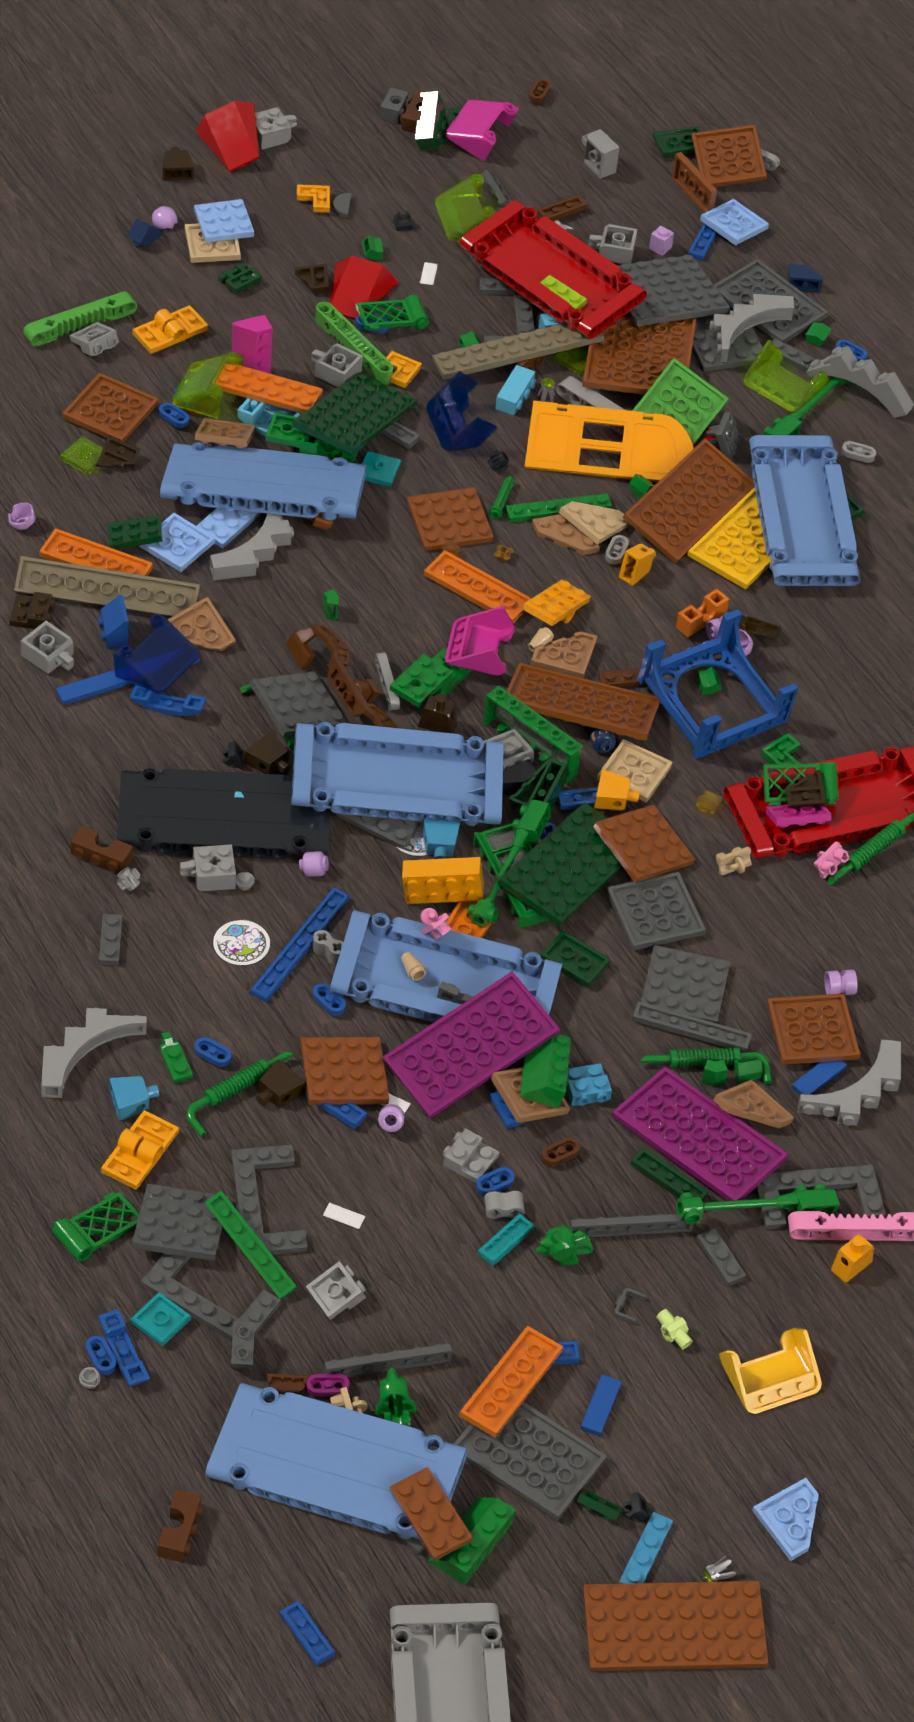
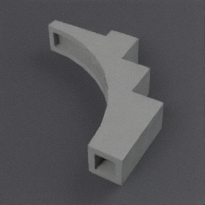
M753 294L752 301L749 300V305L734 304L733 311L730 310L729 315L714 314L713 321H710L709 331H712V337L717 338L716 342L719 343L717 345V354L720 355V362H727L731 344L745 330L765 322L792 320L794 310L793 296Z
M849 346L837 347L832 351L831 356L823 360H814L806 371L809 377L819 375L834 376L856 383L878 398L893 418L907 415L914 406L895 372L880 374L872 359L857 361Z
M267 513L263 526L248 542L230 551L210 555V570L213 581L256 576V568H259V562L274 560L277 546L291 545V537H294L293 527H290L288 520H283L282 515Z
M87 1008L86 1028L77 1026L65 1027L64 1046H44L41 1084L42 1097L62 1098L64 1085L71 1070L82 1057L97 1046L116 1038L130 1035H146L147 1016L107 1015V1009Z
M881 1039L875 1064L863 1078L853 1085L833 1093L819 1095L801 1094L798 1103V1113L824 1115L826 1117L833 1116L837 1117V1124L857 1126L860 1117V1107L878 1108L881 1090L898 1091L901 1080V1041Z

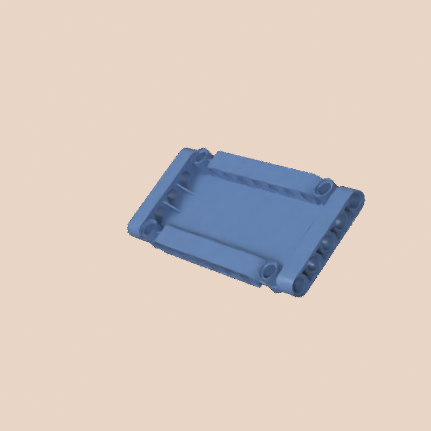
M755 435L751 437L749 444L752 455V476L766 554L770 556L769 567L773 572L774 583L778 586L857 585L860 582V575L857 566L856 540L840 464L836 462L838 453L834 450L832 438L830 436Z
M200 442L193 445L174 443L162 480L160 497L177 499L180 496V502L186 505L193 504L197 500L198 504L206 507L314 518L318 513H321V517L325 520H334L337 518V514H339V518L356 519L365 482L367 464L349 463L344 458H334L331 461L329 458L320 455L247 447L236 448L229 445L208 447L207 444Z
M321 722L318 726L296 723L291 805L313 807L314 810L319 812L331 809L332 812L337 814L421 822L424 819L458 821L460 823L464 821V823L470 826H474L477 823L497 825L501 823L503 742H483L477 736L464 740V737L459 734L340 723L335 727L329 722Z
M353 910L331 982V992L350 996L358 1003L369 1001L373 1007L436 1022L462 1005L437 998L442 981L455 985L460 989V993L474 997L513 971L548 1015L550 1014L562 963L547 959L542 960L541 956L535 952L523 955V951L517 947L452 930L434 940L429 932L426 934L421 932V929L427 926L424 923L396 917L391 921L384 913H377L371 916V914ZM411 952L425 966L426 975L421 980L414 981L408 977L401 960V956L404 953Z
M241 1383L209 1459L205 1476L222 1482H229L237 1490L247 1488L251 1494L384 1534L394 1531L402 1539L414 1537L420 1540L391 1494L390 1486L428 1467L451 1502L467 1457L468 1448L442 1441L437 1435L426 1436L422 1431L295 1393L287 1392L283 1395L279 1394L272 1387L262 1389ZM268 1399H273V1400H274L273 1402H270V1403L265 1402V1401L268 1400ZM437 1447L438 1449L432 1451L429 1448ZM238 1474L244 1475L242 1478L235 1477ZM403 1523L410 1524V1526L406 1528L402 1527L401 1525Z

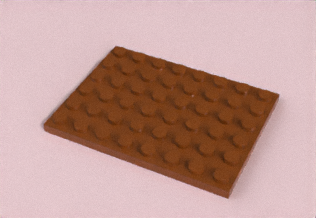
M628 314L624 315L602 332L604 341L589 344L582 387L645 395L673 358L687 368L690 367L696 318L636 326Z

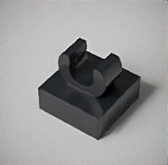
M406 211V214L398 212L397 215H394L393 221L396 231L413 230L409 211Z
M235 741L228 743V749L223 751V755L226 757L223 759V762L226 765L234 763L237 768L244 766V751Z
M638 1492L629 1494L631 1501H626L623 1506L626 1509L632 1508V1510L626 1513L625 1516L629 1520H633L636 1517L642 1522L649 1520L650 1516L646 1499Z

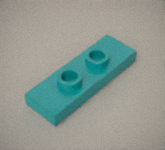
M519 1213L478 1250V1255L491 1266H494L534 1230L535 1225Z

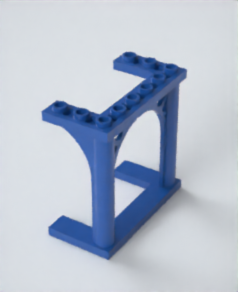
M738 609L723 615L717 637L713 640H707L698 646L689 647L687 650L674 653L665 659L662 657L666 644L662 639L649 643L645 649L637 680L641 685L646 683L681 729L694 747L692 755L695 759L786 723L798 691L797 685L793 683L779 689L776 698L751 666L744 654L739 639L738 626L742 614ZM720 654L722 659L715 661L712 656ZM709 665L726 669L742 681L766 714L719 734L718 731L722 719L717 714L702 720L701 727L699 728L678 698L677 682L683 673L697 666ZM669 674L673 676L674 679L668 680L663 678L662 676Z

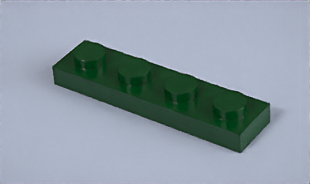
M642 1148L631 1160V1166L678 1198L686 1192L692 1193L693 1197H700L702 1201L708 1197L709 1192L645 1148Z

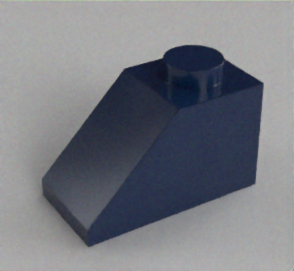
M136 219L128 237L133 240V244L139 247L142 245L148 247L163 234V231Z
M789 264L787 281L800 291L821 292L823 277L806 265Z

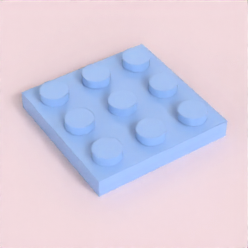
M243 199L194 205V212L205 243L254 237V230Z
M735 199L702 214L700 221L734 245L767 230L769 223Z
M173 513L162 522L163 542L140 545L139 547L179 572H182L215 544V537Z

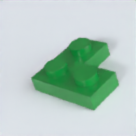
M787 733L763 748L761 755L771 764H800L791 754L799 750L801 744Z

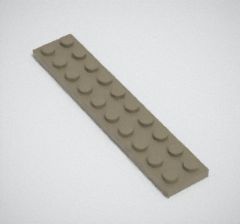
M563 323L432 355V359L443 380L602 342L604 341V335L601 332L595 338L589 339L579 331L570 330L568 323Z
M21 556L14 592L34 595V592L53 594V599L102 607L106 606L118 595H123L127 611L173 617L198 602L201 586L200 584Z

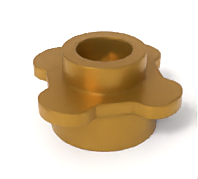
M498 545L497 551L494 552V557L500 562H507L511 559L510 555L513 554L514 550Z

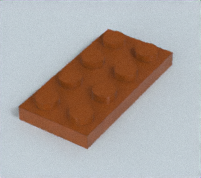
M682 152L676 153L672 180L703 213L714 209L717 189Z
M428 1467L390 1486L391 1494L433 1561L472 1541V1535Z

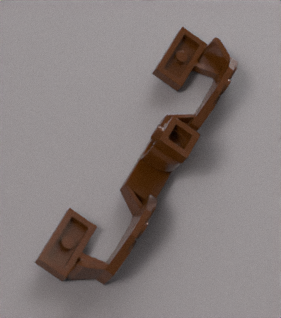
M313 624L311 628L292 633L285 644L301 670H306L315 658L308 643L316 636L325 642L332 654L327 677L351 716L359 717L366 715L373 720L376 726L397 728L396 724L382 710L372 704L380 694L373 680L366 679V681L351 678L346 669L350 659V652L347 645L325 625Z

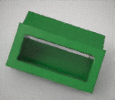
M368 235L362 241L364 255L372 260H383L381 238H373Z
M813 322L806 333L807 343L820 347L831 331V328L824 323Z
M473 330L465 335H460L459 338L461 348L481 343L478 335Z
M635 474L629 484V491L638 499H641L655 485L641 474Z
M332 589L324 593L323 610L326 612V619L337 620L339 595Z
M712 666L706 670H698L697 681L701 695L714 694L722 689L718 672Z
M758 1056L734 1060V1076L737 1083L761 1079L763 1072L762 1059Z
M707 1060L702 1076V1084L711 1087L725 1084L728 1069L724 1060L717 1062Z

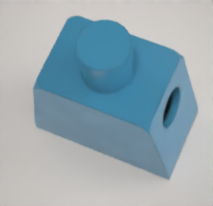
M424 819L422 836L426 854L434 855V859H446V857L453 856L460 822Z
M141 1076L109 1078V1090L119 1121L138 1115L144 1110L148 1111L149 1099L159 1097L158 1086L146 1087Z

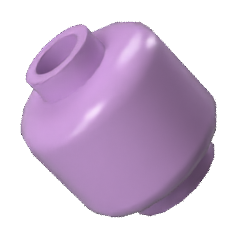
M321 851L306 852L303 855V859L299 860L300 870L304 871L307 877L323 876L329 868L328 857L324 856Z
M394 1104L383 1107L378 1117L381 1128L387 1132H395L401 1129L405 1120L404 1111Z

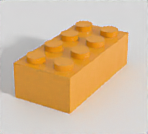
M480 857L403 861L402 880L407 904L478 901L484 899V877Z

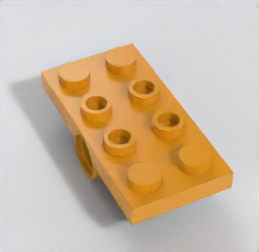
M189 305L172 313L167 309L159 310L155 314L153 321L132 329V334L150 354H153L207 331L209 325Z
M561 579L525 602L523 610L551 626L559 621L567 624L573 618L575 611L590 601L591 596L583 590L572 586L568 581Z
M144 1110L130 1129L126 1128L121 1133L117 1147L101 1167V1173L137 1190L177 1136L179 1127Z

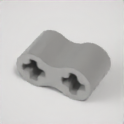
M325 930L315 932L313 936V951L318 955L325 956L331 964L337 965L343 941L333 939L330 933Z
M493 1191L484 1196L486 1216L488 1218H515L519 1213L522 1216L525 1214L523 1194L519 1191L507 1193Z

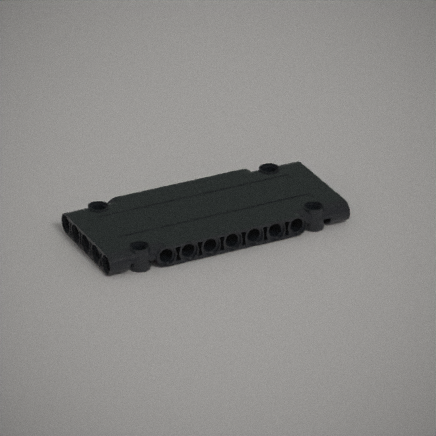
M146 768L143 771L122 770L116 840L133 847L136 845L142 852H149L155 846L156 850L161 853L193 855V847L232 844L233 857L285 859L291 854L294 859L300 860L303 859V855L306 852L321 851L324 856L328 857L330 809L319 812L314 810L313 807L291 805L293 780L287 775L165 769L162 772H157L154 768ZM235 792H241L244 798L234 797Z

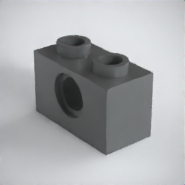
M390 88L380 106V119L398 124L402 113L405 114L407 104H410V99H408L409 92Z
M233 1322L231 1368H253L255 1322Z

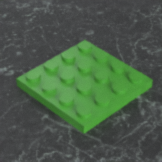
M673 358L632 411L664 414L672 417L683 426L694 445L728 402L729 398ZM643 417L644 420H653V418Z

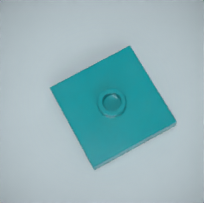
M368 451L362 463L367 464L365 481L391 487L401 465V459Z
M158 1292L131 1318V1324L163 1347L191 1320V1315Z

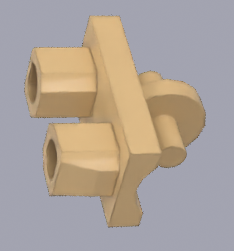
M736 847L733 848L731 853L725 854L722 852L717 854L716 862L719 865V873L725 875L734 871L738 873L745 872V867L752 865L750 859L751 849L749 847L743 849Z
M347 1387L340 1389L341 1394L330 1397V1403L360 1413H363L368 1408L366 1401L359 1400L357 1396L352 1398L353 1403H351Z

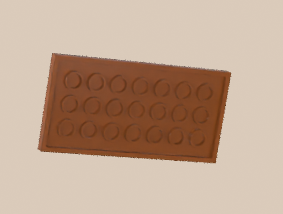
M704 439L634 504L622 518L676 564L754 488V482L707 439Z
M523 663L518 664L507 689V692L538 714L562 719L565 722H574L582 726L614 732L618 735L634 737L637 740H647L660 705V701L656 696Z
M759 1581L583 1585L590 1671L768 1667Z

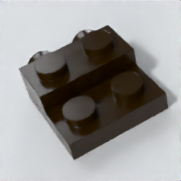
M34 592L33 596L16 594L9 626L36 629L45 621L51 623L52 613L50 612L55 609L53 594Z

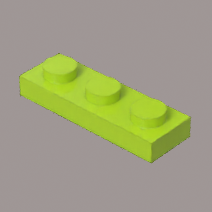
M551 275L540 282L566 300L573 309H581L587 304L585 297Z

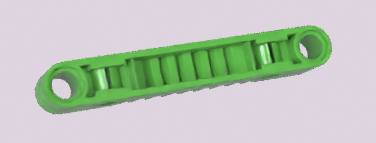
M124 291L29 323L25 326L23 333L31 345L36 347L55 341L59 335L62 337L63 333L75 332L76 328L81 330V326L86 328L87 324L92 325L93 322L100 323V320L106 322V320L112 321L131 315L136 311L138 305L132 296Z
M328 302L318 303L315 318L317 324L326 333L332 334L333 338L336 337V341H340V345H344V347L363 355L362 365L374 380H379L385 385L390 384V377L393 375V364L332 304Z

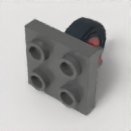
M724 412L720 424L708 426L699 437L698 442L701 443L704 439H707L717 449H721V452L732 461L737 445L741 440V435L737 431L736 421L733 419L731 412Z

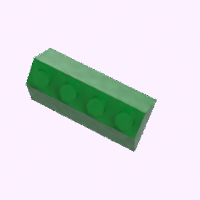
M556 1034L524 1056L520 1088L521 1098L558 1109L566 1093L570 1037Z
M477 1497L461 1518L473 1537L472 1541L436 1561H433L430 1557L428 1563L465 1586L513 1524L516 1509L499 1498Z

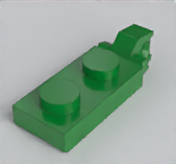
M169 1031L161 1033L163 1044L160 1045V1054L173 1084L193 1079V1073L180 1043L177 1040L173 1041Z

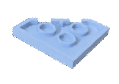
M807 1478L755 1505L752 1510L790 1561L808 1552L819 1494Z

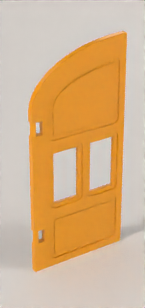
M533 401L525 468L631 480L635 474H641L650 482H659L694 447L683 426L677 420L664 414H648L638 411ZM557 408L567 409V411H559ZM643 417L653 418V420H644ZM584 422L623 426V442L583 439ZM590 449L621 453L620 467L616 469L579 465L580 450Z

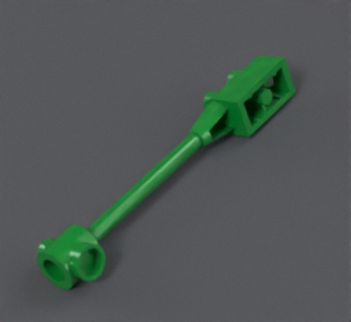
M831 376L832 380L800 410L785 416L783 419L777 417L773 423L774 427L767 426L763 435H799L802 423L800 421L804 414L835 385L842 386L845 383L852 385L853 382Z
M531 800L528 806H521L520 816L522 817L520 820L515 819L512 826L513 830H515L512 849L486 899H480L476 905L471 904L469 906L468 915L474 924L485 927L488 923L494 924L496 922L498 909L495 908L492 902L501 887L498 881L510 870L518 852L521 851L527 842L537 844L551 817L549 803Z
M819 1184L814 1187V1190H807L805 1185H800L792 1193L770 1199L703 1203L700 1197H693L692 1193L686 1192L678 1198L676 1210L680 1219L684 1218L687 1224H695L701 1220L704 1211L775 1206L777 1208L791 1209L794 1212L820 1211L831 1216V1214L835 1215L840 1204L833 1188L826 1189L824 1184Z

